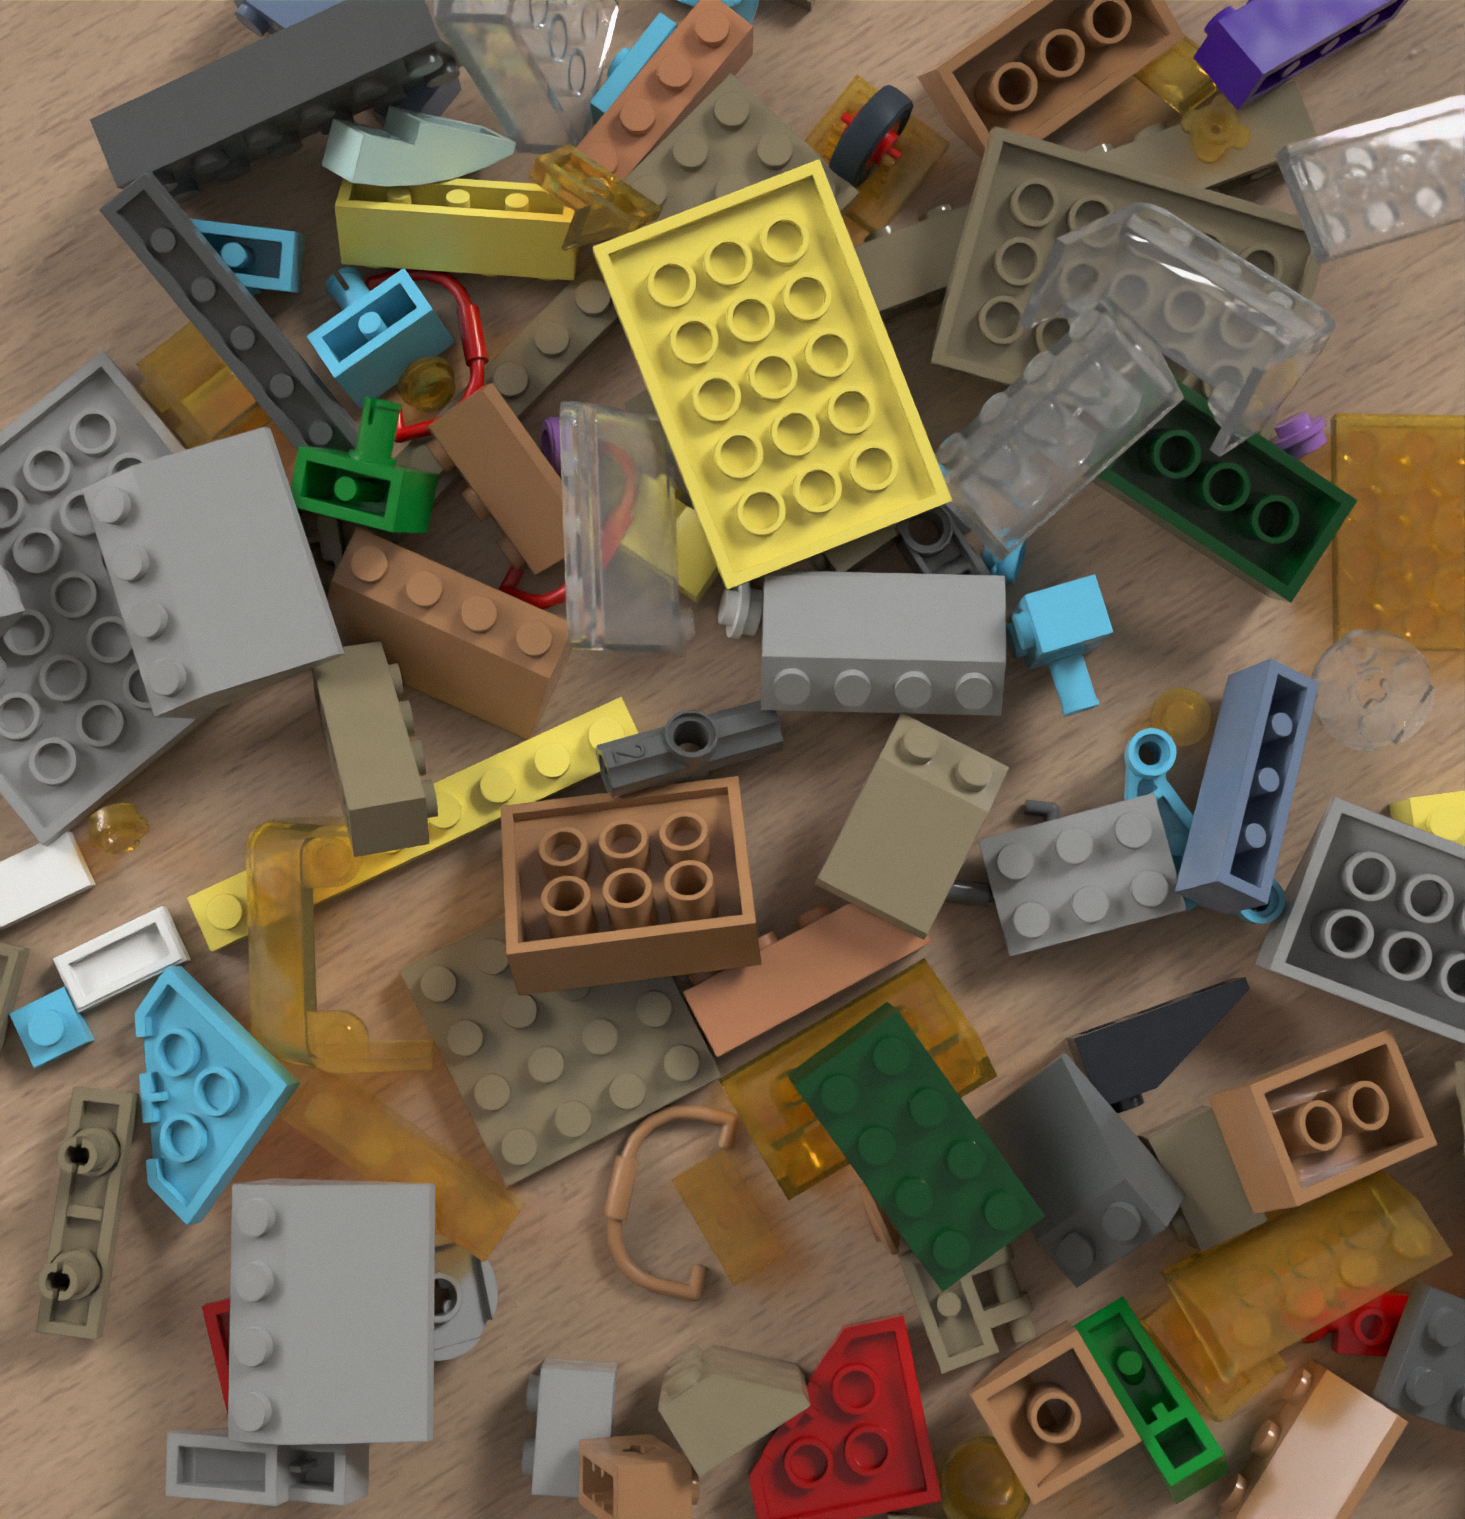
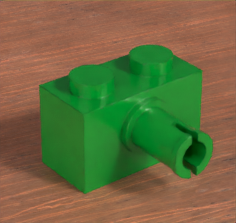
M364 396V407L356 450L349 449V452L331 448L298 446L291 484V492L297 508L389 532L428 533L439 474L396 464L397 459L391 457L402 404Z

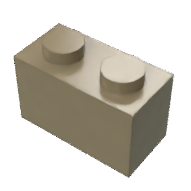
M1201 1105L1138 1135L1143 1145L1186 1194L1168 1225L1179 1243L1187 1240L1189 1246L1203 1252L1268 1221L1264 1212L1253 1214L1212 1107Z

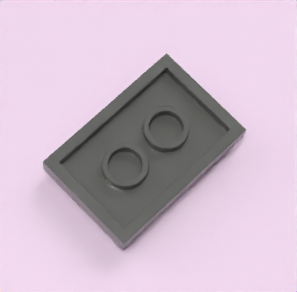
M1416 1280L1414 1281L1371 1398L1388 1407L1465 1433L1464 1298Z

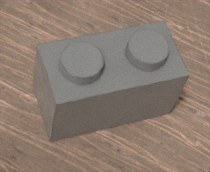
M545 1358L541 1366L540 1375L530 1374L527 1391V1412L537 1413L536 1437H525L522 1475L533 1476L531 1495L579 1498V1440L613 1437L618 1363Z

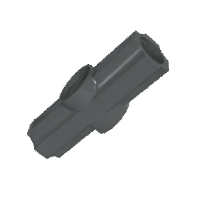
M761 700L708 715L696 710L681 711L673 715L664 727L598 744L596 755L606 791L614 798L671 781L686 783L706 780L714 769L782 751L784 740L776 710H761ZM691 743L699 746L702 750L687 752L678 746Z

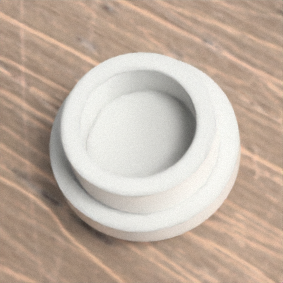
M749 582L734 587L733 590L725 589L723 591L718 610V623L726 625L728 638L739 639L742 634L755 635L762 614L763 591L750 588Z

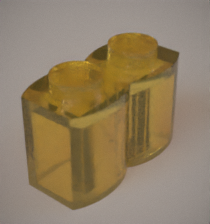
M191 321L136 364L147 378L138 386L161 413L169 407L173 409L183 422L174 430L189 449L262 428L272 421Z

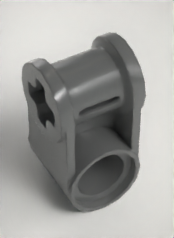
M943 506L898 523L895 529L898 534L895 543L914 574L991 575L979 554L968 544L950 513ZM918 518L931 521L938 531L937 543L930 546L916 543L909 533V523Z

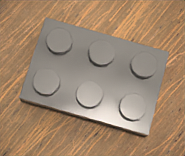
M1154 793L978 840L1009 956L1187 910L1183 896L1175 893L1178 877Z

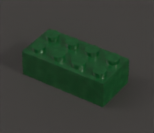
M1162 369L1141 370L1077 470L1079 474L1267 597L1292 603L1358 501Z
M888 1001L787 1074L794 1087L942 1292L1045 1217L903 1016Z

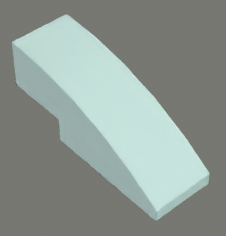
M389 106L383 129L333 118L322 166L351 183L385 187L423 185L454 179L486 168L512 155L516 142L484 126Z

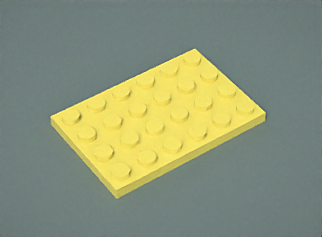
M820 159L592 247L598 267L726 590L952 501Z

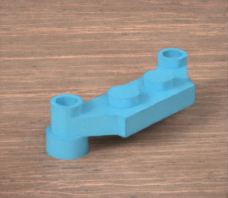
M1148 728L1133 735L1125 746L1124 801L1151 793L1155 794L1178 877L1193 815L1166 780V772L1173 766L1177 752L1173 739L1163 730ZM1141 746L1148 748L1152 752V765H1146L1140 760L1138 751ZM1273 879L1268 904L1258 906L1256 911L1246 909L1229 914L1238 916L1250 924L1269 923L1278 918L1284 909V891L1281 885ZM1183 896L1187 909L1185 912L1190 911L1195 906L1208 908Z

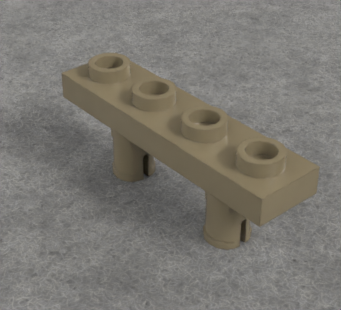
M83 1086L73 1087L66 1136L57 1151L60 1175L46 1266L40 1271L37 1279L41 1299L35 1333L97 1340L103 1337L137 1112L138 1093Z

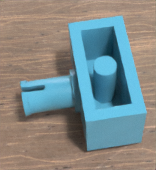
M190 219L254 298L255 294H261V289L301 293L305 234L295 231Z
M345 267L338 270L348 284V290H345L334 274H332L327 280L325 288L329 296L337 303L341 312L307 335V338L333 377L360 409L364 407V396L379 397L456 343L404 268L371 291L362 280L359 271L354 267Z
M1095 574L1024 595L1010 614L1012 623L1006 624V636L1014 658L1023 657L1027 670L1049 666L1063 709V717L1098 707L1100 705L1099 699L1096 698L1083 655L1099 647L1113 633V629Z

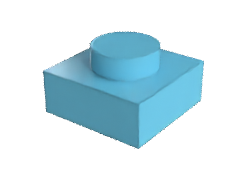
M62 987L9 1013L34 1068L43 1067L95 1041L83 1013H77L66 987Z

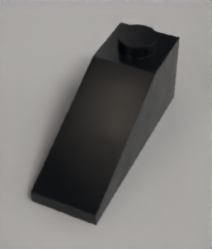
M1246 977L1230 978L1066 1037V1041L1075 1065L1115 1112L1121 1113L1144 1104L1145 1101L1142 1093L1158 1088L1250 988Z

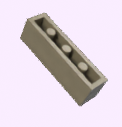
M381 641L343 647L345 655L314 667L311 670L315 701L353 856L358 857L429 844L428 818L438 817L437 799L432 780L421 781L420 776H426V765L420 739L409 740V737L415 736L409 700L398 702V699L404 698L398 663H387Z

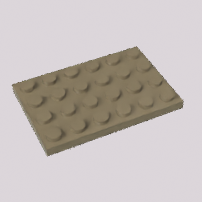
M995 126L990 130L926 363L1113 416L1141 370L1162 369L1270 441L1333 226Z

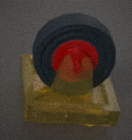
M856 74L804 141L829 164L828 167L834 173L859 191L858 201L844 215L867 232L872 233L877 229L889 226L947 152L949 141L911 114L914 107L913 102L896 87L886 85L878 90Z

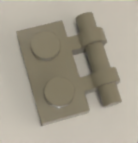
M1010 1244L1004 1246L943 1292L912 1249L897 1254L942 1374L999 1353L991 1331L994 1327L1007 1323L1014 1343L1025 1342L1037 1336L1029 1314L1034 1311L1028 1292H1021L1010 1261L1014 1259ZM987 1270L998 1301L982 1307L971 1276Z

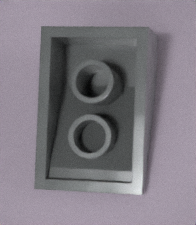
M1063 1053L982 1113L977 1119L980 1126L1045 1215L1044 1218L1030 1227L1035 1239L1076 1288L1166 1229L1186 1196L1183 1190L1066 1053Z

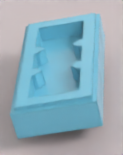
M661 12L631 50L627 47L623 48L611 62L607 71L608 79L590 101L594 125L677 28L676 23Z

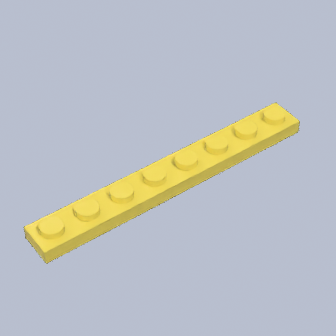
M619 697L433 783L437 799L438 817L428 818L429 844L354 857L345 824L191 895L187 899L210 951L218 952L500 821V806L543 801L601 774L596 755L597 745L638 734V731L622 697Z

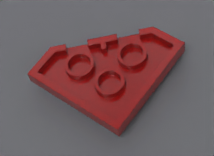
M903 1313L843 1325L806 1381L811 1406L775 1429L748 1471L757 1519H857L942 1501Z

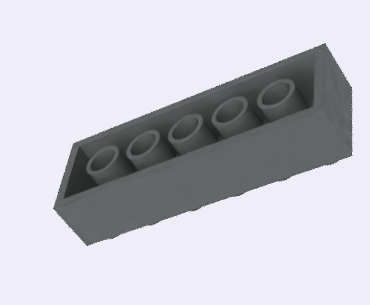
M345 0L90 119L117 188L124 190L144 172L151 170L172 198L179 204L200 194L199 186L216 178L220 182L237 179L251 171L249 163L267 155L270 158L290 155L302 148V139L321 131L322 135H329L333 118L355 123L353 116L372 107L375 111L387 110L389 106L396 107L407 100L405 92L425 83L427 87H437L451 82L460 75V67L474 60L450 0Z

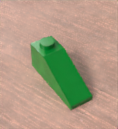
M1123 1296L1073 1326L1080 1334L1142 1440L1139 1443L1140 1447L1176 1504L1229 1473L1223 1450Z

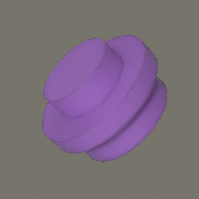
M1306 411L1297 413L1274 426L1277 436L1272 438L1270 442L1295 459H1298L1313 452L1327 442V438L1322 430L1326 426V422L1323 416L1309 418Z

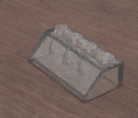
M1106 296L1094 308L1082 312L1074 320L1069 331L1048 351L1037 354L1028 363L1024 373L1004 392L993 395L984 404L980 414L960 433L950 435L941 444L935 457L952 498L951 503L991 554L999 561H1002L1184 399V396L1154 337L1110 297Z

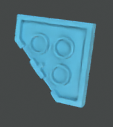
M167 966L134 1013L136 1037L144 1038L146 1073L139 1074L143 1123H150L153 1158L146 1160L147 1183L186 1225L202 1222L298 1088L300 1082L182 966Z

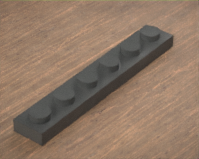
M151 170L144 172L99 209L297 451L298 446L331 448L349 452V449L356 450L359 426Z

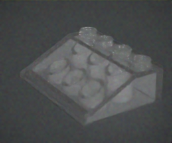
M434 0L433 14L437 27L441 29L456 53L458 60L463 64L477 86L480 95L485 99L499 121L501 128L504 129L510 140L516 142L515 148L518 153L569 156L589 131L592 119L590 101L599 91L619 9L618 0Z

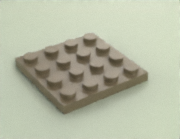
M505 917L399 971L506 1187L722 1077L672 976L518 996L506 955Z

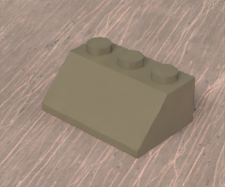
M714 1344L701 1352L698 1345H694L666 1364L669 1371L663 1377L658 1410L699 1477H702L811 1405L805 1376L798 1363Z

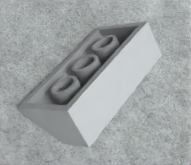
M777 570L764 575L761 710L864 713L902 712L907 714L1001 716L1006 670L1005 576Z

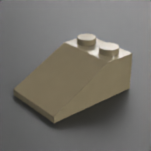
M901 712L815 885L924 940L992 807L1009 767Z

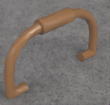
M671 1105L647 1115L630 1132L621 1155H615L603 1215L607 1217V1243L616 1266L634 1284L657 1294L698 1301L703 1295L708 1270L707 1266L693 1264L689 1284L660 1279L642 1271L630 1259L622 1241V1220H627L639 1160L635 1159L642 1141L656 1127L673 1120H695L722 1126L718 1147L733 1149L738 1125L736 1114L697 1105Z

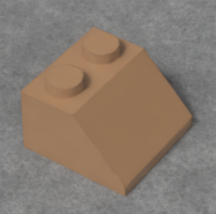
M1067 1320L1015 1350L968 1392L1034 1506L1142 1441L1080 1334Z

